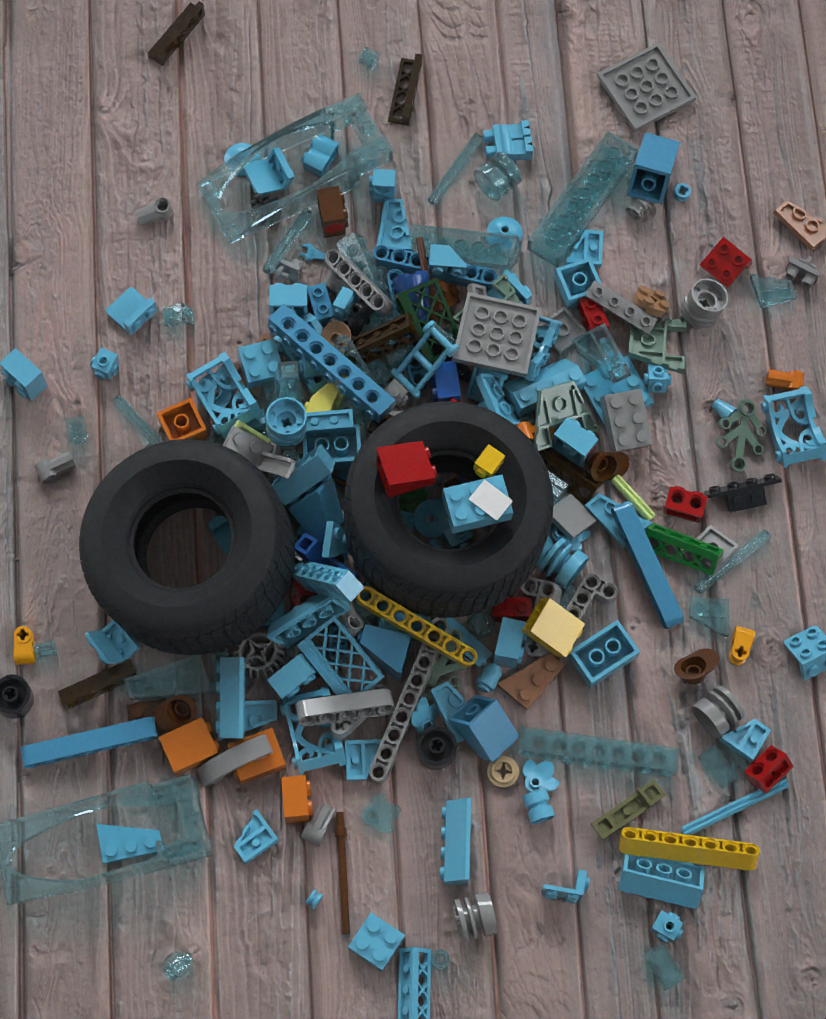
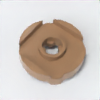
M639 286L633 297L635 304L639 308L642 305L646 308L645 312L653 316L661 317L670 308L669 302L664 298L665 293L661 290L654 291L645 286Z

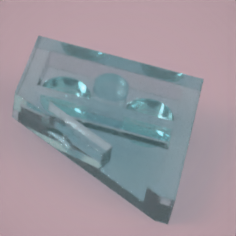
M757 274L750 275V280L761 309L796 300L797 295L791 280H779L770 276L768 278L758 277Z
M690 597L689 618L724 637H728L729 599Z

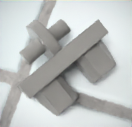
M277 252L275 255L270 254L267 270L275 274V280L279 282L284 278L297 283L302 262L297 259H293L292 262L286 261L285 254Z
M809 256L807 260L802 258L796 260L791 257L786 267L785 277L789 280H794L798 275L803 278L801 285L809 289L813 283L816 284L821 272L815 269L816 265L810 263L812 257Z

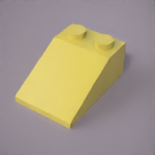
M340 375L341 378H347L346 375ZM328 382L311 397L309 402L305 403L306 413L338 410L343 395L333 383Z

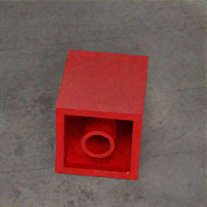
M423 441L383 446L376 449V464L388 498L435 483L437 471L435 466L430 464V450L428 446H424Z

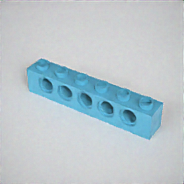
M306 560L300 561L294 566L292 576L306 591L351 602L364 589V586L346 569Z

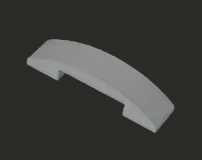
M263 734L219 754L196 770L203 787L206 788L242 766L273 753L266 734Z

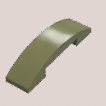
M653 779L632 796L593 821L591 826L599 837L604 840L665 797L666 794Z

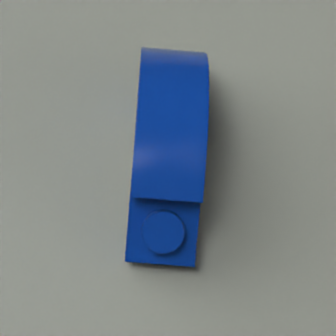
M304 533L296 542L294 548L302 560L346 569L357 580L359 579V575L344 566L333 557L322 558L323 546L319 540L309 534Z

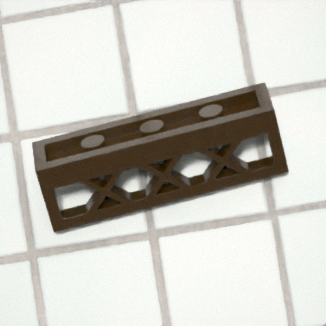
M200 1L196 5L190 2L150 49L148 57L163 66L205 16L204 4Z
M415 53L414 60L401 58L388 117L389 123L406 126L410 124L422 67V54ZM404 64L413 65L412 71L406 73L403 69ZM407 78L409 86L403 88L400 82ZM404 94L406 100L400 104L397 101V97ZM401 110L403 113L402 119L394 118L393 113Z
M408 312L351 338V343L345 356L359 368L420 340L421 334L413 326V316ZM409 332L413 334L411 337H403L404 334ZM389 341H397V343L393 345L387 344V342ZM374 348H380V349H381V350L378 351V352H373V351H371V349H374ZM358 355L365 356V358L357 360L355 357Z
M549 447L538 451L545 463L550 481L567 493L572 494L583 504L586 505L602 486V481H595L590 473L554 448ZM553 465L556 467L558 475H551L548 466ZM569 476L572 478L574 485L567 486L564 483L563 477ZM580 487H585L591 491L587 498L580 495Z
M128 659L58 691L65 710H69L139 677L131 659Z

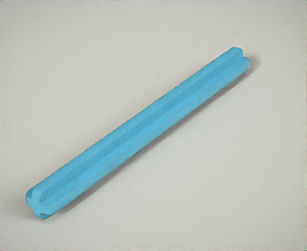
M783 777L767 794L758 789L682 826L681 832L685 835H692L788 788L789 783Z

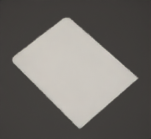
M486 480L480 484L469 498L471 502L495 520H498L512 503L509 497Z

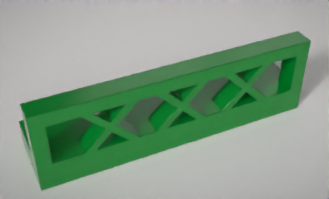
M655 523L651 524L646 530L648 539L650 537L655 538L660 545L656 548L652 547L655 554L711 576L714 575L718 560L723 556L724 549ZM673 545L677 553H668L665 546ZM686 551L691 552L695 560H686L683 553ZM707 558L712 560L711 568L704 567L701 559Z

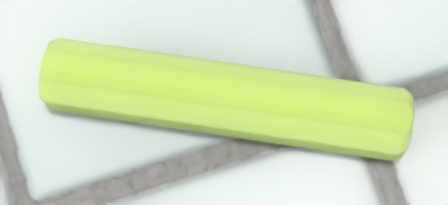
M620 475L612 479V484L632 503L645 520L650 521L655 517V513Z

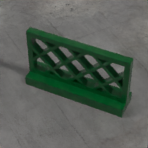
M437 278L393 296L400 314L403 315L409 312L413 316V326L421 334V338L424 336L422 330L427 324L430 314L440 317L435 328L439 332L446 334L447 340L450 337L457 339L458 329ZM434 284L436 289L434 297L425 293L427 286ZM415 292L420 294L417 304L410 301L409 293ZM423 296L433 300L429 309L420 306ZM435 302L442 304L444 308L442 314L432 311ZM418 309L428 312L425 321L417 318ZM443 319L449 321L451 325L449 332L439 328ZM432 337V339L429 338L419 352L431 363L441 356L445 348ZM420 340L413 343L414 347ZM433 343L442 347L440 355L435 357L431 352Z

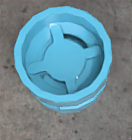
M547 789L536 790L522 796L525 808L530 809L528 817L531 824L542 823L555 817L553 807L547 804L550 801Z

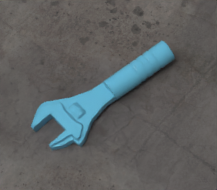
M311 243L302 245V248H308L307 254L299 253L300 256L305 258V261L313 259L325 261L326 254L317 250Z

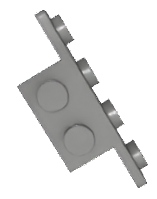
M593 281L585 294V297L647 335L657 322V318L637 307L636 304L629 302L620 294L613 292L597 281Z

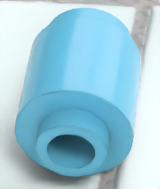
M490 662L487 666H484L476 681L478 689L484 693L493 692L502 675V669Z

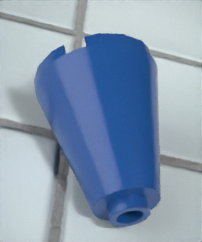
M414 271L415 274L409 275V273L393 278V285L397 293L428 282V271ZM427 286L426 291H425V293L428 294V295H429V286ZM415 292L409 293L410 301L417 304L420 294ZM423 296L420 306L429 309L430 299ZM418 309L417 318L425 321L428 312Z

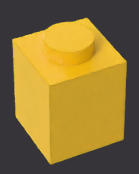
M488 444L474 464L473 469L475 473L483 479L493 477L504 462L505 455Z

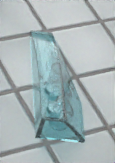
M412 224L410 229V237L413 244L417 245L416 238L423 237L424 246L429 250L431 244L449 245L465 263L473 266L511 270L519 259L521 243L518 235Z

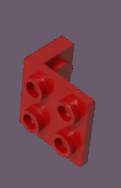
M722 237L700 263V266L728 288L745 268L749 269L753 263L750 257L726 238Z

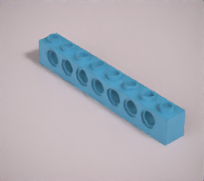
M285 304L268 317L267 327L269 331L274 335L277 334L282 339V342L287 347L293 348L301 359L307 360L313 370L323 374L327 382L333 383L342 395H347L356 407L362 408L371 420L379 423L394 409L396 400ZM298 339H305L306 341L300 342ZM312 351H319L320 353L314 354ZM326 363H332L334 365L328 366L326 365ZM340 375H346L347 378H341ZM354 387H360L361 390H355ZM368 399H374L376 402L371 403Z

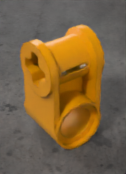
M736 625L729 653V660L733 665L740 666L745 663L749 656L756 631Z
M20 626L14 631L13 656L15 665L36 663L35 637L26 626ZM26 633L28 636H25V640H22L21 637Z

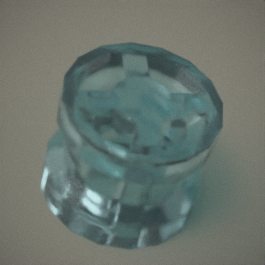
M365 47L360 56L359 63L362 65L367 64L369 68L374 69L379 60L380 53L377 51L373 52L370 48Z

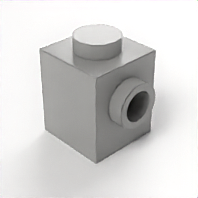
M393 379L384 389L396 400L395 405L398 407L407 404L412 396L397 379Z

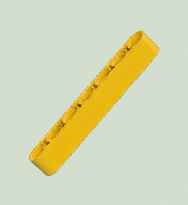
M364 586V589L356 596L357 603L462 667L469 668L475 664L477 653L473 648L371 587ZM367 592L371 598L368 601H363L360 598V594ZM384 602L387 604L388 609L380 611L377 608V604ZM401 612L404 614L405 619L397 621L394 618V614ZM417 622L421 624L422 629L418 632L413 631L411 624ZM436 633L439 636V640L432 642L429 640L428 635ZM447 643H453L456 647V650L454 652H448L445 648V645ZM470 653L473 661L465 662L462 655Z
M633 827L622 829L618 847L622 853L628 855L748 871L756 869L760 854V848L752 843Z

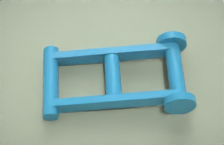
M433 320L424 326L422 330L425 333L399 368H394L390 372L416 399L422 395L420 390L446 357H452L460 348L457 343L452 345L435 328L436 323ZM431 335L445 348V351L434 365L419 352ZM413 358L428 371L416 387L401 374Z

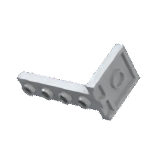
M235 426L231 427L223 446L246 457L261 472L289 479L293 475L297 461L270 453L273 445Z

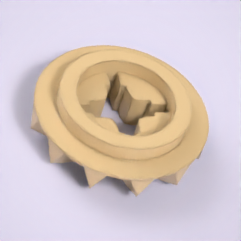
M500 756L497 760L489 763L487 769L488 779L493 785L501 788L510 787L518 779L519 767L512 758ZM503 764H505V770L509 771V774H505L502 780L501 774L494 771L501 770Z

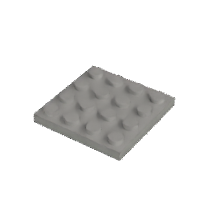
M659 43L597 74V78L634 132L696 100V96Z
M468 292L456 343L460 348L452 356V361L526 377L541 308Z

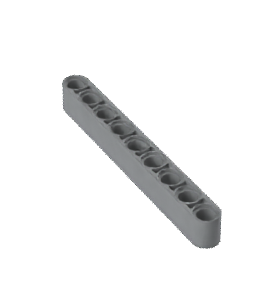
M437 617L432 620L431 624L434 626L443 624L445 625L443 631L449 632L446 619ZM436 633L428 635L430 641L436 642L439 640V636ZM424 643L421 645L369 770L373 781L379 784L384 783L390 775L410 727L412 712L416 711L417 703L423 696L440 655L436 650L428 649ZM422 660H429L430 665L427 668L420 667ZM417 677L423 680L419 686L412 685L413 679ZM407 696L415 697V701L412 704L404 702ZM400 714L407 715V720L403 723L397 721V717ZM398 732L400 734L399 739L391 741L389 739L390 734ZM385 750H390L392 756L387 760L383 759L382 753ZM383 769L384 775L381 778L374 777L375 770Z

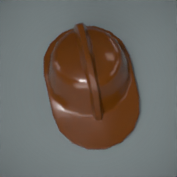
M598 451L592 455L590 460L586 461L591 476L595 481L612 480L617 475L622 477L628 471L630 465L628 456L623 452Z
M700 649L678 660L674 666V671L682 678L684 684H699L704 681L708 673L717 668L720 657L713 649Z
M179 694L161 703L154 712L156 726L164 732H170L194 721L197 716L195 699L192 700L186 695Z

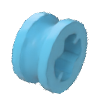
M685 183L678 184L673 193L674 198L678 201H686L690 196L691 188ZM680 189H682L683 192L686 191L685 195H681V193L679 194Z
M315 889L305 904H310L311 909L314 910L324 895L318 894V890Z

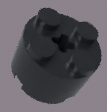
M13 674L6 675L0 679V714L11 719L23 718L33 706V691L22 677ZM15 694V698H12L10 700L9 696H13Z
M431 726L421 733L417 741V756L425 767L430 770H441L448 767L455 759L457 742L450 730L441 726ZM433 745L440 747V751L433 750Z

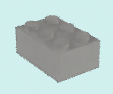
M641 389L604 395L600 398L611 452H623L653 445Z

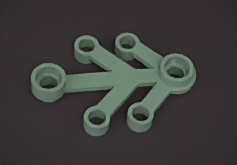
M749 399L740 401L737 405V411L729 417L721 419L718 423L719 427L725 430L731 427V423L741 418L738 427L725 436L718 437L715 441L718 448H724L738 436L735 456L730 461V468L734 472L743 471L747 466L746 460L743 458L746 439L751 445V453L753 455H761L764 452V447L758 443L748 428V421L754 426V434L757 437L765 436L767 429L756 417V406ZM744 406L748 407V412L743 410ZM724 420L727 422V427L723 426ZM759 428L763 430L762 435L758 433ZM720 439L724 440L723 446L719 443ZM756 446L760 449L759 453L755 451ZM735 461L739 463L738 468L734 466Z
M452 629L448 632L451 636L458 635V640L462 642L463 636L459 630ZM448 643L446 650L453 652L455 645ZM442 655L439 662L437 660L433 674L427 683L422 697H426L428 701L433 700L431 694H426V689L428 687L433 689L447 681L454 688H458L461 685V679L457 675L444 682L438 683L440 676L460 669L467 670L468 668L461 667L456 662L446 666L449 658ZM422 660V662L424 663V666L422 668H426V662ZM454 678L459 679L457 685L452 684Z

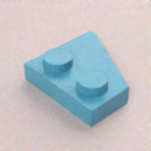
M256 809L249 824L243 829L242 836L236 841L234 848L244 863L247 864L279 842V840Z

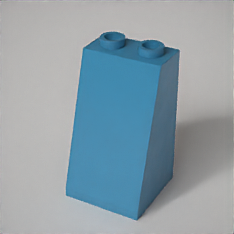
M645 132L628 187V196L662 205L679 149V141Z

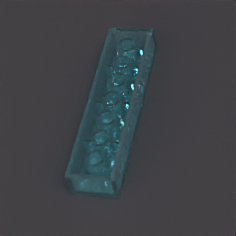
M607 131L528 239L527 250L558 268L636 161L639 149Z

